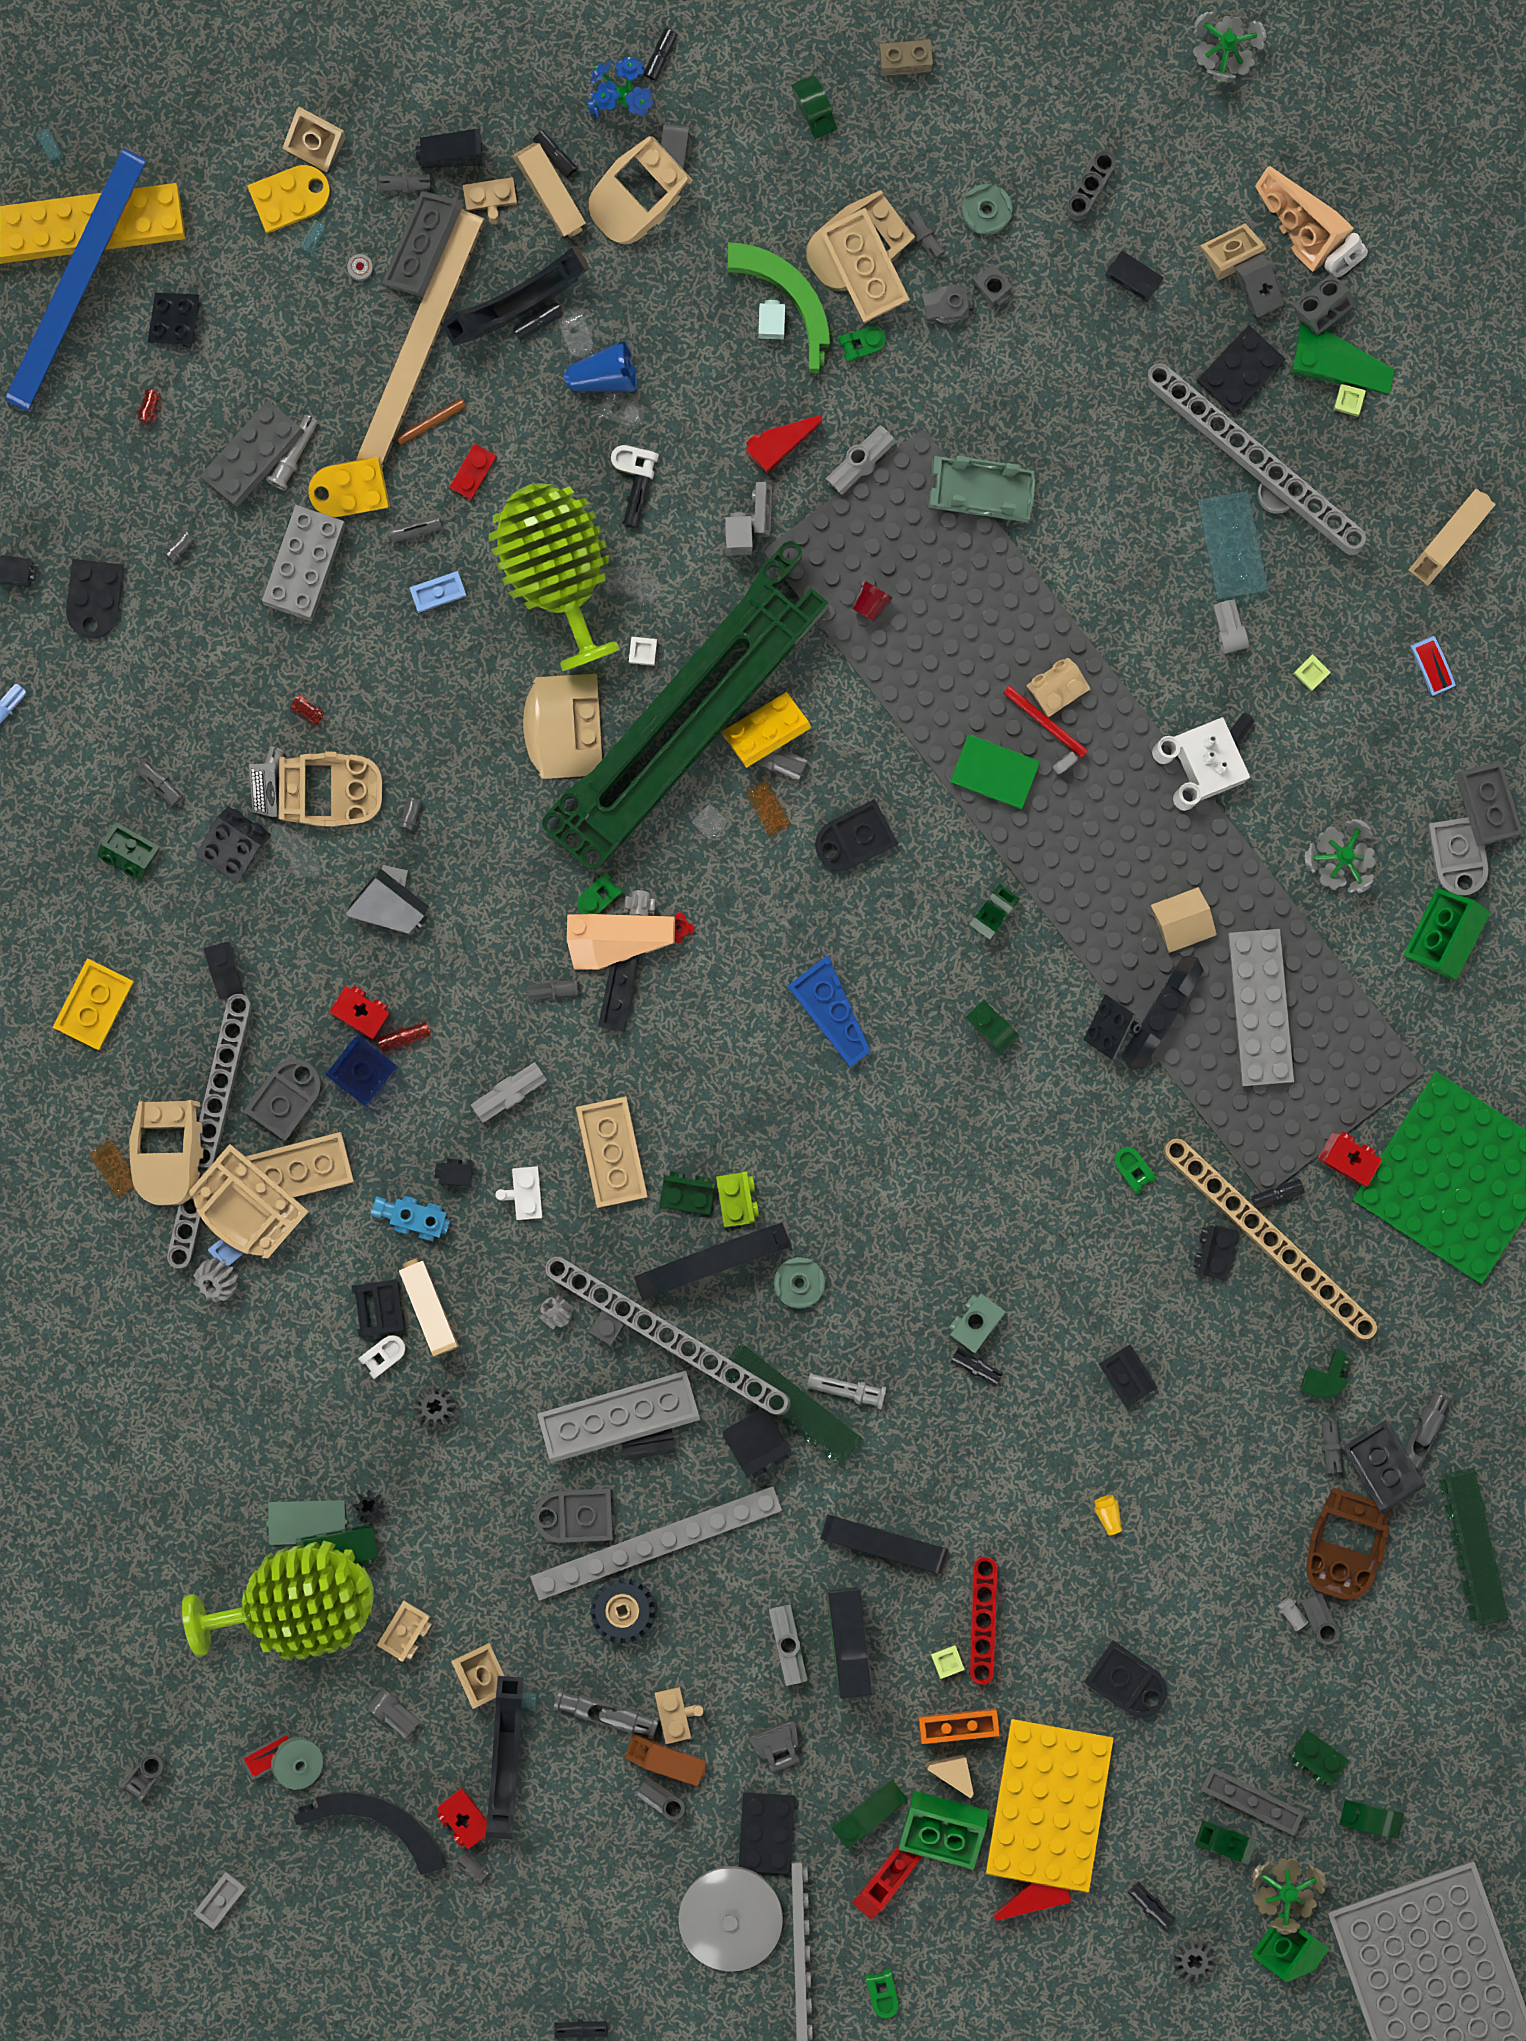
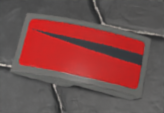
M288 1731L239 1758L251 1781L272 1770L271 1760L273 1755L276 1754L281 1743L291 1738Z

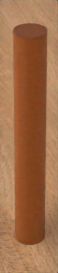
M460 398L395 438L401 446L464 409L466 405Z

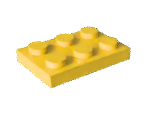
M785 692L723 730L722 734L747 768L812 727L789 694Z
M87 958L53 1028L100 1051L134 981Z

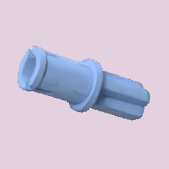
M15 684L0 700V723L9 713L13 714L11 711L27 693L18 684Z

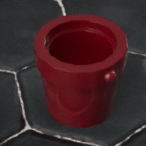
M864 581L852 609L874 622L893 597L871 583Z

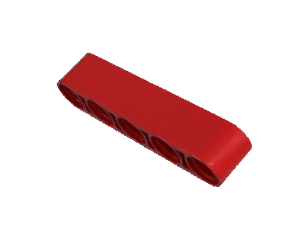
M985 1556L975 1560L972 1570L969 1658L970 1677L974 1682L981 1685L990 1682L994 1674L997 1565L993 1559ZM982 1561H988L992 1565L990 1574L986 1576L978 1572V1565ZM981 1587H987L991 1591V1597L984 1602L977 1598V1591ZM981 1613H987L990 1617V1623L988 1626L981 1628L976 1624V1618ZM980 1639H986L989 1643L988 1651L982 1654L978 1653L975 1650L976 1642ZM984 1665L988 1668V1676L985 1679L980 1680L975 1677L974 1671L977 1666Z

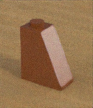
M636 1734L632 1735L624 1757L642 1768L698 1786L706 1770V1761Z

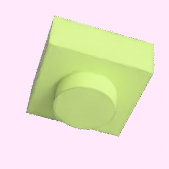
M1341 384L1333 410L1358 417L1366 391Z
M1312 654L1293 674L1312 691L1331 672Z
M955 1645L931 1654L940 1679L965 1670Z

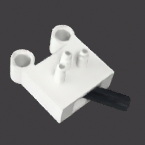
M1242 713L1230 731L1222 717L1175 737L1165 736L1154 746L1152 751L1153 758L1160 764H1168L1178 755L1190 781L1182 785L1174 794L1173 801L1177 808L1184 811L1189 810L1199 801L1241 785L1250 778L1237 749L1238 744L1255 722L1250 714ZM1161 746H1168L1171 749V755L1163 753ZM1183 791L1191 794V802L1183 798Z

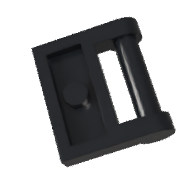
M397 1279L351 1286L352 1294L355 1293L360 1327V1329H357L358 1337L404 1331ZM367 1291H373L376 1327H370L365 1294Z

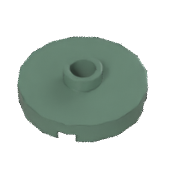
M993 184L977 185L967 193L963 200V220L969 229L977 234H996L1003 230L1011 219L1013 208L1011 199L1005 190ZM988 206L991 208L992 212L990 214L983 213L982 208Z
M796 1257L789 1259L780 1265L775 1274L774 1288L776 1295L782 1303L789 1307L798 1309L810 1307L820 1299L824 1292L825 1279L823 1271L808 1258ZM797 1278L804 1280L802 1288L795 1286L794 1281Z
M302 1737L290 1738L281 1743L278 1751L273 1755L271 1760L272 1772L275 1779L284 1787L293 1790L304 1789L313 1784L320 1776L323 1768V1756L320 1749L310 1740ZM302 1761V1765L299 1768H295L296 1764Z

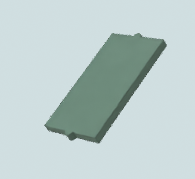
M345 1500L268 1502L269 1521L266 1522V1525L269 1526V1545L296 1544V1538L345 1529V1524L348 1523L347 1519H345Z

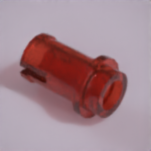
M146 389L140 410L136 411L138 415L137 420L152 424V421L156 420L154 414L161 395L156 391Z
M300 695L291 704L290 709L308 719L309 724L317 725L324 715V712L321 710L322 707L314 706Z

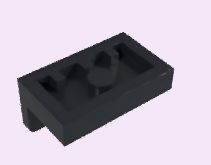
M1209 1223L1207 1228L1202 1227L1199 1242L1203 1243L1201 1253L1196 1252L1193 1267L1197 1268L1196 1274L1227 1281L1238 1236L1237 1230L1217 1226Z

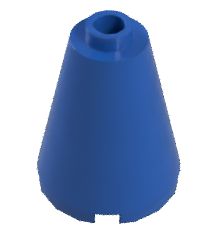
M626 341L616 343L568 366L567 372H564L566 386L571 387L573 391L586 392L635 391L634 389L637 388L635 365H631L629 357H632Z

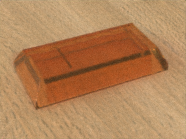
M767 780L745 792L769 837L792 825Z
M112 1140L89 1153L116 1197L134 1187L131 1171Z

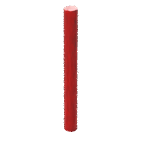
M1010 685L1005 689L1003 694L1080 758L1086 754L1087 749Z

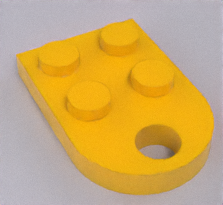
M299 165L247 185L266 234L319 213L326 206L330 196V188L325 175L317 168L308 165ZM313 180H319L323 183V189L318 193H313L309 190V184Z
M380 457L330 465L319 470L312 477L309 484V498L314 508L327 516L341 517L390 507ZM318 487H325L328 490L329 497L327 500H320L316 496V489Z

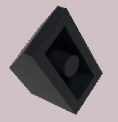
M228 941L204 948L219 1000L229 998L235 994H243L244 990L231 943Z

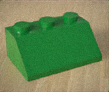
M1436 888L1403 956L1442 976L1457 981L1491 912L1475 900Z
M913 1791L898 1850L974 1870L985 1834L989 1811Z

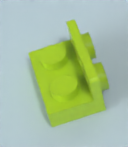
M747 1171L717 1176L716 1180L724 1228L755 1223L754 1217H759L757 1201H751L750 1192L755 1191L753 1176L748 1177Z

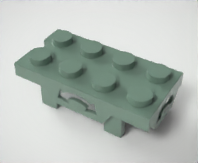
M935 456L932 462L931 476L936 477L935 488L930 489L928 508L1028 522L1034 501V471L1019 469L1020 465L1006 464L957 456L955 459Z

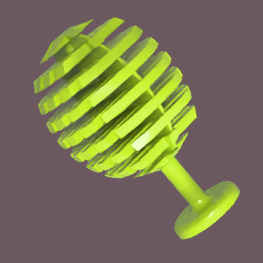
M531 484L514 492L505 501L507 503L503 511L493 515V523H499L497 530L489 533V541L497 539V547L491 549L493 557L499 555L501 562L496 564L498 571L504 569L507 575L502 578L504 586L511 583L516 588V590L508 592L509 595L513 598L523 596L528 600V602L524 603L528 609L538 606L548 610L546 612H565L579 648L578 654L561 661V669L565 671L620 650L618 643L615 641L595 646L580 610V606L591 597V592L595 585L605 581V573L599 574L600 566L609 563V555L600 556V549L606 548L607 545L605 540H598L597 534L602 531L600 525L594 527L591 521L596 518L594 511L586 513L582 508L590 504L585 498L575 500L569 496L575 493L570 486L559 490L551 487V484Z
M323 1541L321 1546L317 1542H313L305 1547L299 1545L294 1546L290 1550L287 1548L282 1549L275 1555L270 1553L264 1557L258 1570L255 1569L252 1573L249 1583L244 1589L242 1607L207 1615L204 1605L198 1596L194 1594L184 1596L182 1601V1618L185 1634L192 1652L197 1657L206 1655L210 1650V1630L245 1623L251 1635L253 1633L257 1638H262L260 1646L263 1652H270L273 1648L276 1652H282L280 1658L292 1661L294 1656L300 1660L306 1659L310 1654L316 1657L324 1654L326 1651L328 1653L337 1652L340 1646L346 1649L351 1645L355 1634L360 1632L365 1626L369 1612L371 1614L374 1600L372 1581L364 1567L362 1568L358 1563H353L355 1556L352 1550L345 1549L344 1553L339 1552V1550H333L335 1544Z

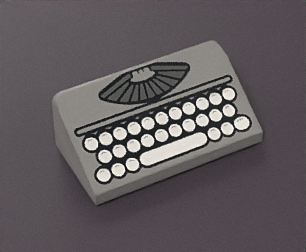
M275 763L249 764L252 811L262 815L278 817Z

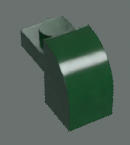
M814 75L791 85L797 104L805 115L814 139L838 129L829 100Z
M999 884L969 925L979 935L985 936L990 940L1020 898Z
M984 999L965 1017L999 1055L1019 1037L1015 1029Z
M1338 1349L1334 1350L1327 1373L1307 1367L1299 1392L1317 1398H1329L1339 1394L1349 1381L1339 1377L1340 1373H1345L1349 1359L1345 1358L1347 1352Z
M1345 1799L1339 1825L1399 1839L1404 1813Z
M1203 1820L1194 1845L1249 1865L1257 1840Z

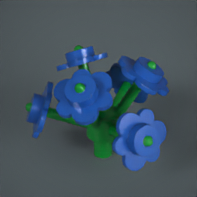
M625 57L623 61L616 62L615 70L618 72V77L626 78L625 85L621 87L616 85L605 74L610 68V61L604 65L599 63L597 66H594L591 72L593 76L590 79V83L593 84L601 77L607 83H600L598 91L594 94L593 91H590L591 99H587L588 105L586 106L590 114L595 113L598 120V107L602 110L606 108L612 110L618 102L623 107H628L631 113H636L639 116L647 114L648 108H651L653 105V101L650 99L651 91L648 88L641 89L640 87H635L632 91V81L644 74L642 62L632 57Z

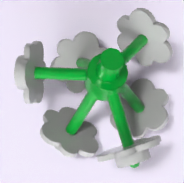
M1213 11L1210 13L1206 12L1195 21L1196 29L1194 35L1202 37L1209 30L1220 41L1216 46L1213 44L1207 45L1204 41L1200 42L1199 46H1196L1193 50L1194 55L1197 57V63L1201 66L1204 65L1208 69L1207 73L1213 74V79L1218 80L1219 83L1222 81L1228 82V78H1236L1232 74L1246 75L1250 70L1249 67L1255 64L1254 59H1252L1253 54L1249 50L1238 51L1236 46L1240 41L1251 39L1253 47H1257L1259 50L1263 49L1266 31L1262 23L1252 21L1248 34L1243 35L1244 30L1241 28L1242 20L1239 17L1231 19L1229 16H1225L1222 22H1218L1214 28L1212 24L1215 13ZM1222 49L1224 52L1220 71L1212 70L1215 67V63L1219 61L1216 53ZM1232 51L1233 57L1228 58L1229 52ZM1226 64L1230 68L1231 74L1225 73Z
M1353 819L1345 823L1346 831L1353 835L1347 847H1344L1342 841L1344 834L1338 832L1334 827H1329L1325 833L1319 835L1318 839L1320 842L1317 844L1318 851L1321 853L1325 852L1326 854L1317 855L1314 843H1310L1309 850L1305 852L1304 860L1306 866L1311 868L1312 873L1316 872L1317 860H1337L1338 864L1336 866L1328 863L1325 868H1320L1319 870L1321 875L1320 883L1323 886H1329L1332 890L1345 886L1347 881L1343 876L1344 871L1341 868L1343 865H1348L1356 881L1352 882L1347 890L1349 893L1354 891L1362 893L1370 888L1374 876L1363 875L1360 877L1358 871L1365 873L1367 868L1375 866L1376 860L1373 857L1375 851L1372 848H1368L1364 843H1359L1355 850L1352 848L1357 838H1372L1373 834L1369 831L1370 827L1364 821Z

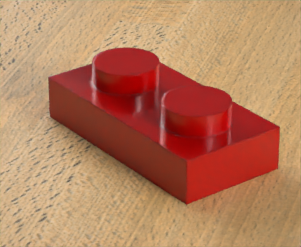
M474 443L449 489L472 501L497 456Z

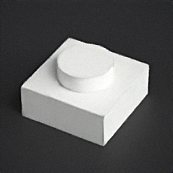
M631 637L629 663L654 666L657 639Z

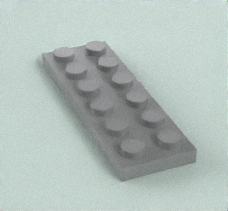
M1280 929L1228 933L1242 1087L1293 1083L1294 1076Z
M686 1371L537 1414L551 1463L700 1420Z

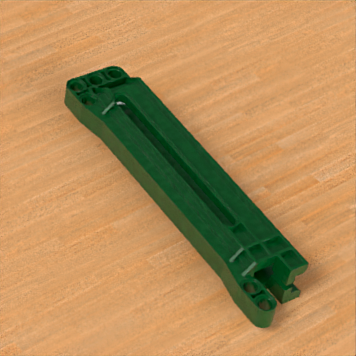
M787 541L777 549L760 569L740 603L593 771L567 790L544 816L542 825L545 832L590 870L601 868L623 845L829 609L827 607L829 602L812 587L796 605L774 588V586L780 585L800 563L802 550L798 543ZM787 548H794L798 555L793 560H787L783 556L784 551ZM771 567H776L781 571V575L777 579H770L766 575L767 570ZM740 643H746L749 646L747 652L615 803L608 808L602 807V799L734 648ZM569 798H574L578 801V807L574 811H567L564 808V803ZM554 817L561 820V827L555 831L548 829V821ZM572 834H577L581 838L580 844L574 848L569 847L566 843L567 838ZM591 851H596L600 854V860L596 864H589L586 861V855Z

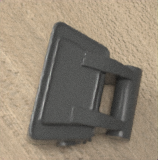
M789 1719L749 1735V1741L754 1747L753 1750L757 1755L759 1754L760 1758L768 1759V1765L772 1773L800 1762L797 1752L795 1753L794 1750L799 1744L794 1719ZM789 1751L790 1755L774 1761V1755Z

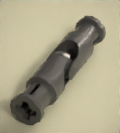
M1433 1387V1396L1428 1406L1423 1408L1418 1420L1417 1429L1414 1430L1405 1447V1451L1417 1470H1421L1433 1443V1436L1438 1432L1445 1419L1444 1413L1449 1402L1455 1398L1453 1395L1436 1387ZM1414 1442L1425 1446L1419 1454H1415L1413 1450Z
M559 1688L553 1708L554 1711L560 1709L574 1713L575 1717L602 1725L611 1724L613 1727L628 1733L633 1731L647 1735L652 1740L659 1719L656 1716L650 1718L640 1715L638 1711L626 1707H615L611 1703L586 1695H573L564 1692L562 1688ZM595 1705L603 1706L600 1710L599 1718L594 1717L590 1713V1707Z

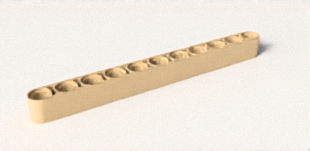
M461 209L394 366L357 460L379 456L383 469L384 465L382 463L386 462L393 445L392 439H395L403 421L401 417L402 415L405 416L413 396L411 393L415 392L422 375L421 369H424L432 351L430 347L431 345L434 346L441 329L440 323L444 322L451 305L450 299L453 300L461 280L459 277L463 276L470 259L469 253L473 252L480 235L478 231L479 229L482 230L484 225V218Z
M1173 1139L1166 1143L1163 1151L1165 1158L1353 1336L1364 1340L1375 1335L1377 1325L1374 1319L1185 1141ZM1172 1144L1181 1146L1183 1150L1181 1157L1174 1158L1171 1156L1169 1148ZM1195 1161L1200 1164L1201 1172L1199 1175L1194 1176L1188 1171L1190 1162ZM1210 1179H1215L1219 1182L1220 1190L1217 1193H1211L1207 1189V1182ZM1228 1197H1234L1238 1200L1239 1206L1236 1211H1230L1226 1207ZM1249 1214L1257 1218V1226L1254 1229H1250L1245 1225V1217ZM1267 1232H1271L1276 1236V1243L1272 1247L1267 1246L1263 1241V1237ZM1285 1250H1291L1295 1254V1260L1292 1264H1286L1283 1261L1282 1254ZM1305 1267L1312 1269L1314 1277L1310 1282L1304 1281L1301 1277V1271ZM1324 1285H1328L1332 1289L1333 1294L1329 1300H1325L1320 1296V1289ZM1342 1303H1347L1351 1307V1314L1347 1318L1342 1317L1339 1313V1306ZM1366 1321L1369 1323L1370 1331L1367 1335L1359 1333L1357 1328L1359 1322Z

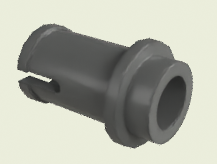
M182 530L170 546H165L166 550L163 554L173 563L177 560L181 561L182 554L195 542V539L188 532Z
M411 797L406 798L402 816L398 818V822H400L398 827L408 831H413L414 827H417L416 820L423 803L422 801Z
M466 1852L455 1865L471 1876L474 1883L477 1881L481 1884L490 1872L486 1869V1865L482 1866Z

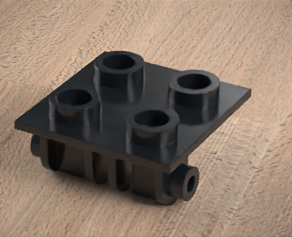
M155 293L148 343L182 344V347L192 348V344L195 343L194 329H197L195 322L199 319L196 316L198 314V307L201 306L199 302L200 295Z
M1105 994L1083 1040L1114 1061L1127 1032L1134 1034L1142 1030L1141 1021L1135 1018L1136 1014Z

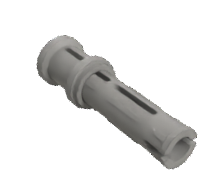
M305 414L299 425L305 431L304 434L279 460L271 476L266 478L268 483L281 490L286 491L288 488L286 484L290 476L298 469L297 461L316 426L319 424V421L315 418L311 420L309 415Z
M810 1373L807 1389L854 1399L856 1404H871L877 1406L878 1409H882L886 1387L880 1389L867 1386L865 1382L853 1384L814 1375L813 1373Z

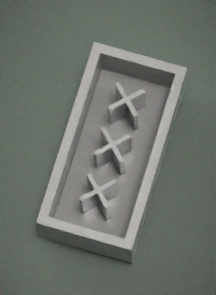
M295 505L262 599L265 606L313 621L346 527L344 521Z

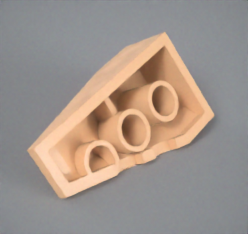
M1271 166L1266 168L1255 185L1269 211L1272 213L1276 212L1283 224L1279 227L1283 234L1288 232L1294 243L1291 247L1292 251L1312 272L1317 270L1331 253L1344 244L1346 237L1354 229L1337 211Z
M574 914L567 917V943L575 970H600L613 963L623 962L630 959V957L644 952L648 953L674 943L675 917Z

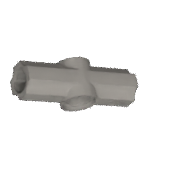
M880 425L860 445H854L847 451L846 459L826 480L839 494L843 495L861 476L869 475L875 469V462L896 443V440ZM865 457L862 462L857 463L859 459Z
M534 1062L513 1077L509 1076L495 1085L492 1091L471 1104V1107L482 1123H484L502 1110L513 1107L516 1102L519 1103L525 1098L526 1094L544 1084L547 1079Z
M791 1604L769 1609L785 1685L808 1681ZM792 1638L796 1643L795 1649L791 1652L783 1651L781 1649L783 1639Z

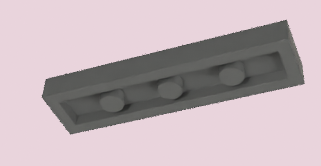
M1210 1766L1200 1787V1790L1293 1836L1305 1812Z

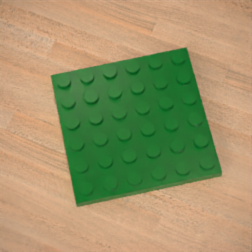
M1435 1071L1379 1158L1382 1161L1368 1186L1361 1185L1352 1201L1479 1284H1483L1526 1217V1129Z

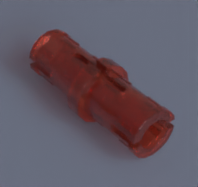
M423 1021L407 1028L399 1027L398 1031L379 1036L377 1039L383 1053L403 1045L405 1047L410 1046L409 1043L430 1037L431 1034L427 1022Z

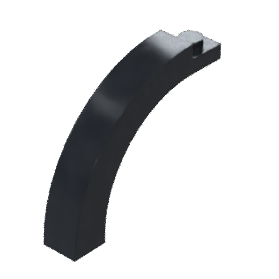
M578 246L572 247L531 278L486 302L457 311L444 321L441 326L453 346L469 342L509 324L551 300L577 282V278L589 270L590 267Z
M782 1222L634 1276L642 1301L713 1274L791 1247Z
M498 1676L486 1838L512 1839L524 1677Z
M361 1792L328 1793L316 1797L318 1807L314 1808L313 1803L298 1808L299 1813L293 1815L296 1825L322 1817L341 1814L372 1819L389 1828L405 1843L415 1859L420 1875L446 1867L443 1855L436 1841L424 1825L407 1810L385 1798Z

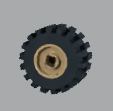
M618 1578L606 1582L596 1591L591 1601V1621L597 1629L596 1631L605 1639L615 1643H630L640 1639L651 1629L656 1617V1605L651 1592L643 1584L633 1579Z

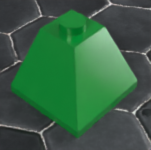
M1280 1913L1277 1918L1283 1919L1284 1915ZM1270 1927L1251 1956L1281 1979L1289 1982L1314 1971L1330 1948L1301 1927L1297 1929V1932L1291 1934H1281L1276 1928Z

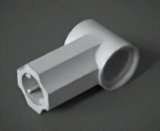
M1227 600L1213 605L1219 628V642L1223 643V646H1221L1223 654L1249 648L1247 633L1244 626H1241L1235 600Z

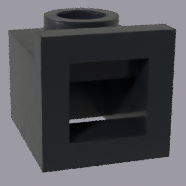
M447 1158V1163H436L435 1178L439 1179V1184L471 1187L473 1161L467 1160V1165H462V1160Z

